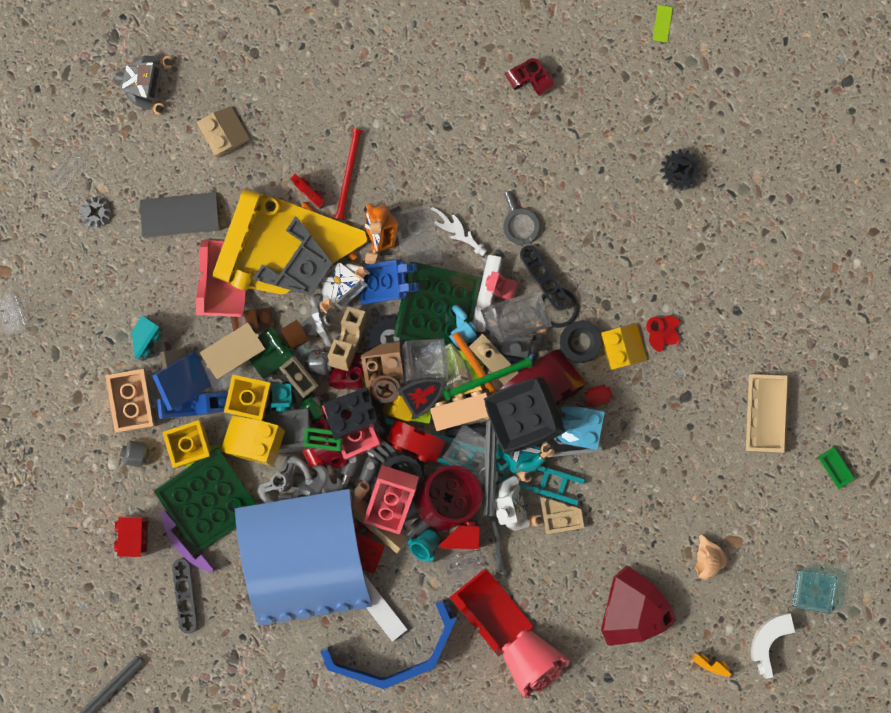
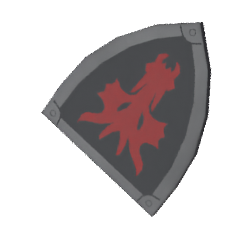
M422 378L414 380L398 389L415 419L428 411L436 403L442 393L445 380Z

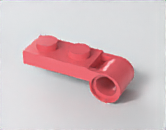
M492 271L491 276L488 275L485 286L487 287L486 290L493 295L513 301L518 282L507 279L500 273Z

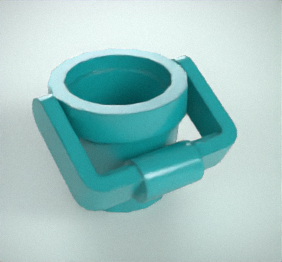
M426 530L418 538L413 539L411 537L407 545L417 559L427 561L430 564L435 560L433 553L440 544V538L435 532Z

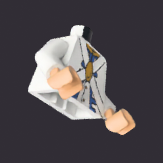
M338 263L336 266L332 265L321 281L323 285L321 288V309L326 314L329 308L334 309L335 306L342 310L367 286L363 278L366 274L369 275L370 272L362 266L349 263L345 266L341 263Z
M519 472L517 476H512L502 481L495 495V509L499 524H506L511 530L516 531L528 528L529 525L535 527L543 524L536 521L537 517H541V515H531L527 519L528 516L519 481L529 482L532 478L525 477L528 472Z

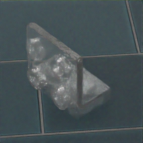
M481 548L444 557L453 594L486 568Z

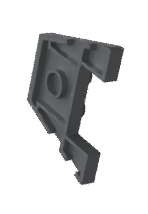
M295 216L286 232L302 243L280 275L262 264L253 279L312 296L333 263Z

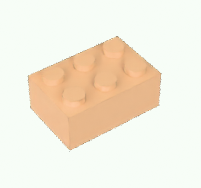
M146 369L105 375L115 433L156 426Z
M480 390L471 393L472 397L466 398V395L453 398V402L449 404L448 401L435 403V408L430 410L436 431L487 418L488 414L484 398L488 397L490 393Z

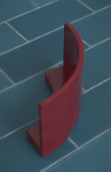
M556 349L533 362V367L523 369L499 390L541 376L549 386L555 403L560 404L575 396L587 383L562 352Z

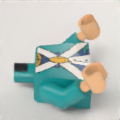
M498 442L496 468L502 471L507 467L514 474L535 471L546 460V456L552 457L555 452L553 449L546 452L551 445L545 443L541 449L535 445L512 454H505Z

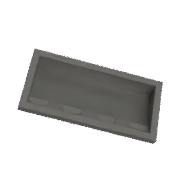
M216 192L140 200L143 238L220 231Z
M308 408L265 414L264 422L278 425L285 430L278 453L313 449L311 447H303L305 427L312 428ZM308 439V443L313 444V440Z

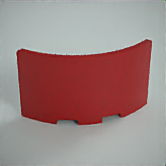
M486 568L450 596L451 600L475 628H480L478 630L479 634L498 657L504 653L502 648L507 643H513L518 639L517 635L521 631L527 630V632H530L533 629L530 621Z

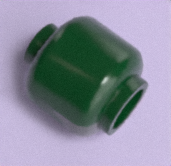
M312 393L301 401L300 409H309L311 422H317L326 418L322 407L325 401L321 395Z

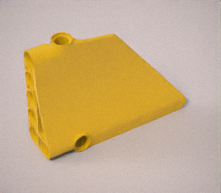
M245 188L237 204L213 272V277L231 283L232 286L245 291L256 289L281 295L291 291L256 281L253 277L262 264L278 275L283 271L302 243L286 232L295 216L332 263H335L367 242V236L365 231L276 197ZM269 201L275 202L276 209L274 211H270L267 208Z

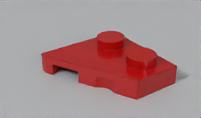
M294 174L290 178L292 184L319 209L325 204L322 200L324 198L323 195L317 190L313 191L309 187L310 183L304 177L300 178Z

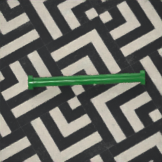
M529 356L524 358L525 360L448 391L446 389L442 390L445 400L449 401L453 396L523 368L533 367Z

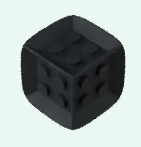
M541 376L519 382L484 398L489 420L505 454H512L513 452L533 447L565 433L554 397L545 379Z

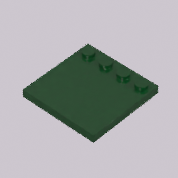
M409 261V264H416L417 271L407 273L405 280L406 283H418L419 291L407 292V296L401 299L393 337L461 351L449 337L451 332L457 328L456 314L453 312L452 307L458 305L467 315L464 322L466 321L467 324L469 322L472 323L481 277Z
M218 447L210 452V457L194 462L153 489L196 553L236 528L235 508L257 505Z

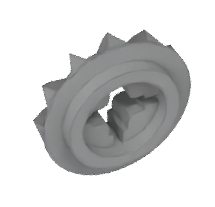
M91 197L85 200L80 209L82 221L90 227L103 226L108 222L111 215L109 204L100 197ZM90 206L94 207L95 209L100 208V210L98 211L99 216L101 217L100 219L95 215L90 216V214L92 213Z

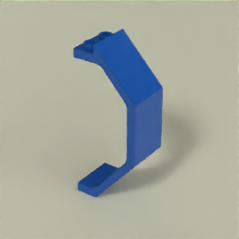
M443 600L436 602L444 629L431 657L426 661L387 677L376 676L338 664L334 660L329 646L322 649L320 653L327 670L385 689L435 668L457 619V615L449 616L452 614L448 602L444 603Z

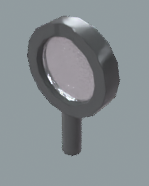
M507 191L503 194L511 212L504 220V234L514 244H529L538 235L539 221L531 211L522 208L518 209L511 191Z

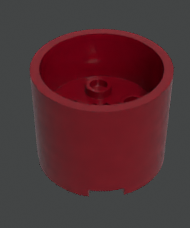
M457 465L444 466L421 482L414 498L415 509L420 519L426 525L428 524L440 530L453 529L470 519L478 511L482 501V489L478 479L468 469ZM447 497L449 501L444 502L443 498Z

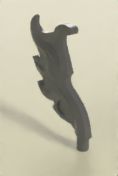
M316 465L312 467L317 470L316 479L307 487L299 488L293 495V498H299L301 495L311 496L343 490V483L337 478V484H333L328 470L321 465ZM350 490L352 499H354L353 493H352V491Z

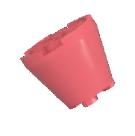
M523 630L517 635L518 639L513 643H507L502 650L504 651L503 658L519 692L525 699H528L532 696L531 693H540L551 685L561 675L562 667H567L570 661L563 653L534 632Z

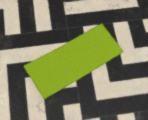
M657 6L653 41L668 42L673 7Z

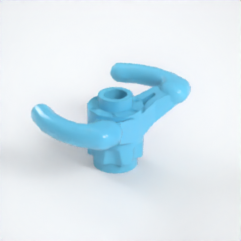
M454 305L452 310L456 314L457 328L451 332L449 337L457 348H460L452 337L457 331L466 344L469 342L473 343L481 335L475 333L478 330L471 322L468 324L466 321L464 322L467 318L466 313L458 305Z

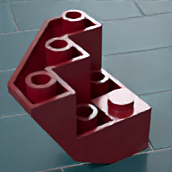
M625 566L613 577L601 627V632L608 646L645 641L665 632L677 621L671 605L658 588L631 567Z

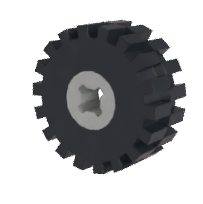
M385 315L377 318V320L372 322L366 335L369 351L380 344L400 342L403 360L412 351L414 341L393 337L397 322V316Z

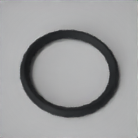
M562 288L563 291L573 300L574 313L567 322L562 324H554L548 321L542 313V303L545 299L543 294L538 302V313L544 323L548 322V326L554 328L565 327L572 323L577 316L578 302L575 296Z

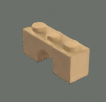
M347 307L341 321L339 340L334 339L328 353L331 367L349 371L368 323L365 311Z

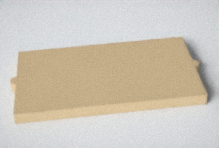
M246 323L201 351L200 354L207 364L206 367L211 370L216 379H219L264 351L265 348L258 339V334H255L249 323Z

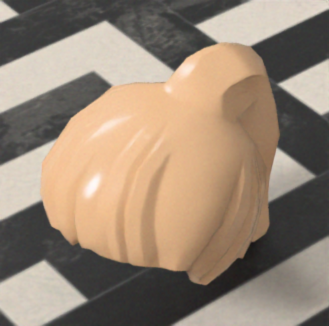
M701 534L699 536L700 545L697 553L698 563L694 568L700 578L707 580L713 578L720 569L726 566L727 556L718 545L712 543Z

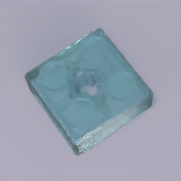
M798 569L792 607L831 614L837 576ZM814 586H816V589L819 590V593L815 594V596L812 597L810 589H813Z

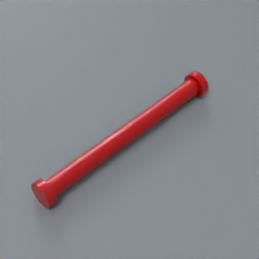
M352 128L351 131L353 136L334 219L345 220L344 211L360 135H363V130Z

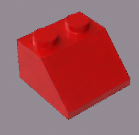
M465 521L464 525H459L440 542V548L479 550L480 526L476 525V522Z

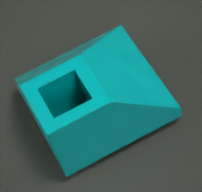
M144 316L140 317L131 331L135 358L141 361L149 358L153 351L151 347L154 342L158 343L163 336L161 332L163 328Z

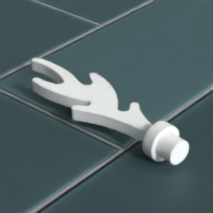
M433 207L431 208L432 211L438 213L445 221L444 224L437 221L434 223L448 232L456 233L455 236L450 237L451 239L466 242L476 248L474 250L476 254L485 255L487 250L484 248V245L482 243L477 245L470 231H468V236L465 237L463 226L455 215H452L454 223H451L442 212Z

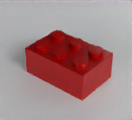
M118 517V521H115V532L118 533V540L114 541V552H117V556L120 557L146 556L148 517Z

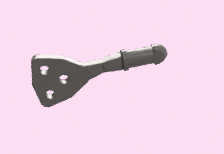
M493 517L490 520L495 533L496 558L494 560L497 563L500 575L504 577L507 575L503 560L504 557L501 556V540Z

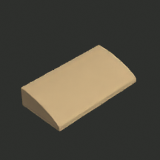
M749 374L746 451L786 453L789 376Z

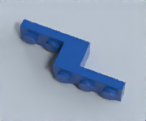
M228 392L194 396L169 411L163 399H158L159 419L212 415L224 412Z

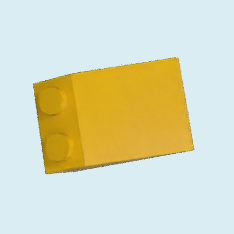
M232 415L220 451L221 453L273 467L285 430L278 425Z

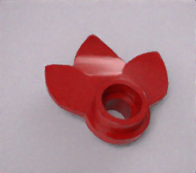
M674 316L652 317L647 321L646 329L650 334L649 343L657 352L662 351L664 343L667 345L679 344V335L675 330L680 324L677 318ZM653 323H658L659 328L657 330L652 328Z

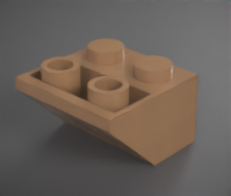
M400 342L380 344L361 355L366 387L368 389L371 380H374L376 376H383L384 373L387 376L393 375L396 380H399L400 387L405 385V371ZM388 384L381 386L382 389H388Z

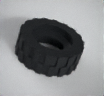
M575 321L566 326L561 333L559 340L560 349L568 360L575 363H586L593 360L599 354L602 347V336L596 326L590 322ZM576 333H585L590 338V346L587 350L580 352L572 347L571 340Z
M403 450V452H392L386 457L383 462L384 466L394 469L399 463L409 465L412 469V475L419 477L416 488L420 486L424 475V464L417 458L416 453Z

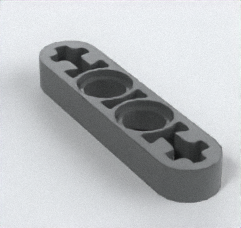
M178 559L172 565L180 630L189 634L197 628L191 567L186 559ZM179 562L186 565V569H183V574H188V578L177 579V576H181L180 570L176 569ZM181 581H186L189 584V589L186 592H182L178 588V584ZM183 600L190 601L191 608L189 611L181 609L180 605ZM192 612L193 616H189V622H193V626L190 627V630H187V627H183V624L186 623V616L182 618L181 614Z

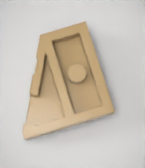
M544 497L540 498L546 534L584 528L581 509Z

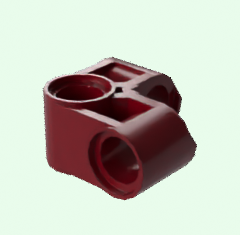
M535 58L528 59L504 74L514 91L529 81L538 96L555 87L549 74L545 71L540 61ZM531 63L538 66V70L534 73L529 72L527 66Z
M355 353L349 371L334 367L329 385L339 390H359L366 387L361 355L364 353Z
M318 420L312 427L331 430L330 425L324 420ZM313 432V436L334 439L331 434ZM313 440V444L337 447V443ZM313 448L315 455L332 467L342 468L346 466L347 460L344 459L341 451Z

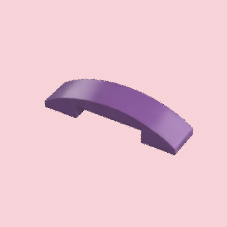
M164 510L161 513L163 526L176 550L198 568L208 572L215 570L203 554L196 559L173 531L177 525L169 513Z

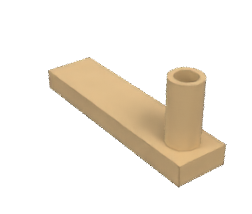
M483 334L469 346L472 352L492 373L511 365ZM516 371L498 379L505 385L519 372Z
M364 481L360 482L354 491L351 490L354 496L353 516L394 552L398 553L407 545L408 538L401 532L399 535L363 523L368 507L363 498L369 491L370 486Z

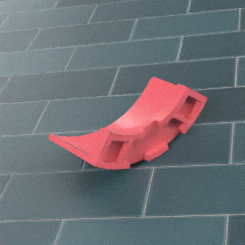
M225 240L201 241L199 272H203V276H200V281L198 282L196 315L243 316L246 291L232 286L231 283L213 277V272Z

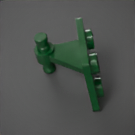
M273 327L268 328L258 336L265 350L249 359L263 379L267 378L293 357V354Z

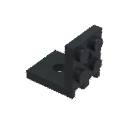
M367 387L323 403L335 440L370 427L375 429L382 437L389 435L381 404L371 396L370 390ZM351 411V417L347 420L343 419L344 412Z

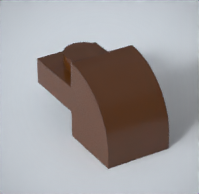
M271 307L244 311L242 317L231 316L233 331L246 323H249L253 330L274 326Z
M298 320L280 329L292 350L310 341Z

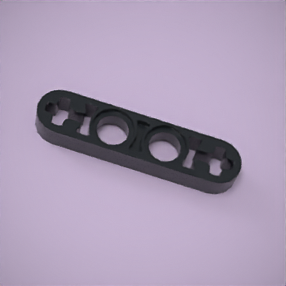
M532 246L523 247L520 251L521 261L551 306L557 311L565 310L569 304L568 296L537 250ZM526 250L533 252L532 259L534 261L536 259L539 260L534 262L531 267L528 265L531 264V260L528 257L524 258ZM542 266L544 274L536 275L533 271L534 267ZM551 281L555 284V289L547 291L544 288V284ZM557 290L560 291V293H557L559 299L565 300L563 303L564 306L555 304L557 302L555 296H553L552 298L550 297L551 295L555 294Z

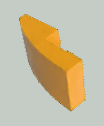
M695 653L691 657L694 662L712 673L726 677L731 675L728 671L730 667L722 660L720 662L714 660L709 665L710 660L702 653L700 656Z

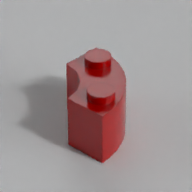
M396 419L386 440L393 443V448L402 452L405 448L418 454L417 458L427 463L429 459L437 462L445 444L444 440Z

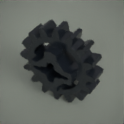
M679 149L678 154L671 151V157L668 155L664 157L667 162H661L664 168L660 169L659 172L664 173L661 179H667L666 186L672 184V190L679 187V190L682 191L683 186L690 189V183L693 185L697 183L694 179L700 178L697 172L701 171L702 168L697 167L700 160L694 161L695 154L689 156V150L683 154L682 150ZM680 158H685V159H687L689 162H688V163L683 162V161H681ZM672 161L673 168L668 171L669 163ZM678 166H680V168L687 167L683 171V174H681V172L674 173L678 169ZM693 169L692 177L689 179L688 172ZM672 178H678L682 183L676 182Z

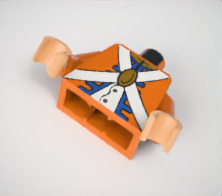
M368 204L364 207V212L366 213L364 226L373 245L371 247L372 253H366L365 263L375 264L377 254L380 251L395 246L398 222L385 205L375 207L374 204Z

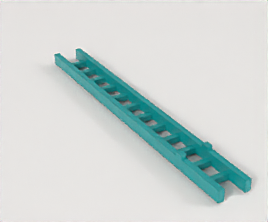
M385 418L386 423L394 424V420ZM417 428L452 443L448 460L438 457L437 462L445 465L461 466L479 475L480 470L471 468L475 451L485 453V448ZM457 445L471 449L466 466L452 462ZM539 466L536 470L544 472L539 488L526 485L524 481L519 482L520 488L577 505L578 500L562 496L567 479L584 484L585 479ZM507 467L503 477L498 476L497 481L502 482L508 478L510 470ZM549 474L562 477L558 494L544 490Z

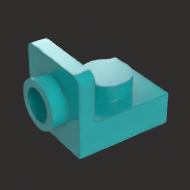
M272 384L271 407L276 408V411H288V407H292V384Z

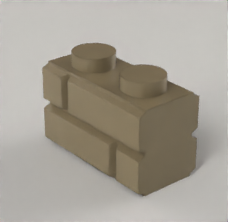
M295 356L279 368L303 398L319 387Z

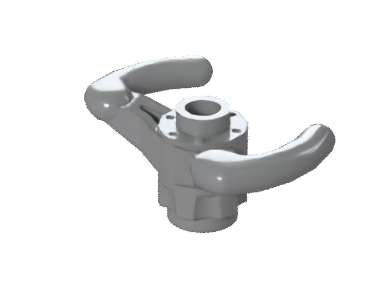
M317 293L310 299L312 315L303 321L302 326L307 335L314 336L319 334L323 338L325 345L331 348L333 340L327 331L330 329L331 318L328 314L321 312L319 301L322 302V294Z
M295 455L288 456L283 468L271 477L270 482L259 486L258 493L264 503L274 502L267 495L269 491L287 492L292 488L293 478L291 474L295 464L301 468L306 480L312 479L310 469L302 459Z

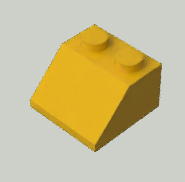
M637 324L600 333L610 371L647 361Z
M232 374L224 412L263 421L272 382Z
M199 420L162 432L173 469L210 457L209 441L204 425Z

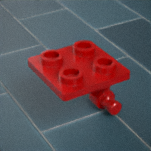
M360 522L359 527L367 529L366 532H368L366 537L355 533L362 570L374 574L385 545L370 539L374 533Z

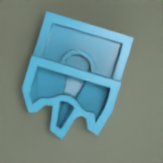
M576 406L561 407V412L565 414V417L561 418L565 433L560 434L557 438L563 444L597 450L605 412Z

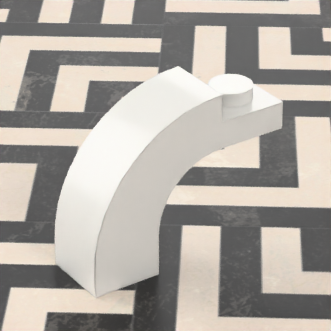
M791 613L776 615L765 621L756 631L752 640L751 659L752 661L760 660V663L757 664L758 671L765 679L773 677L769 659V649L772 642L782 635L795 633Z

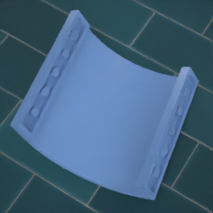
M349 489L235 508L237 537L244 578L250 602L259 625H270L276 622H288L294 619H306L312 616H324L330 613L372 607V599L366 586L358 551L352 514L353 499Z

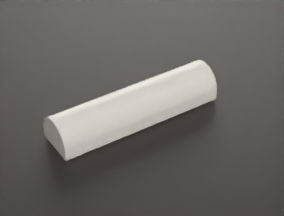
M492 255L487 257L472 324L478 330L477 332H487L495 295L486 290L485 283L488 275L491 276L492 271L501 273L503 265L501 257Z

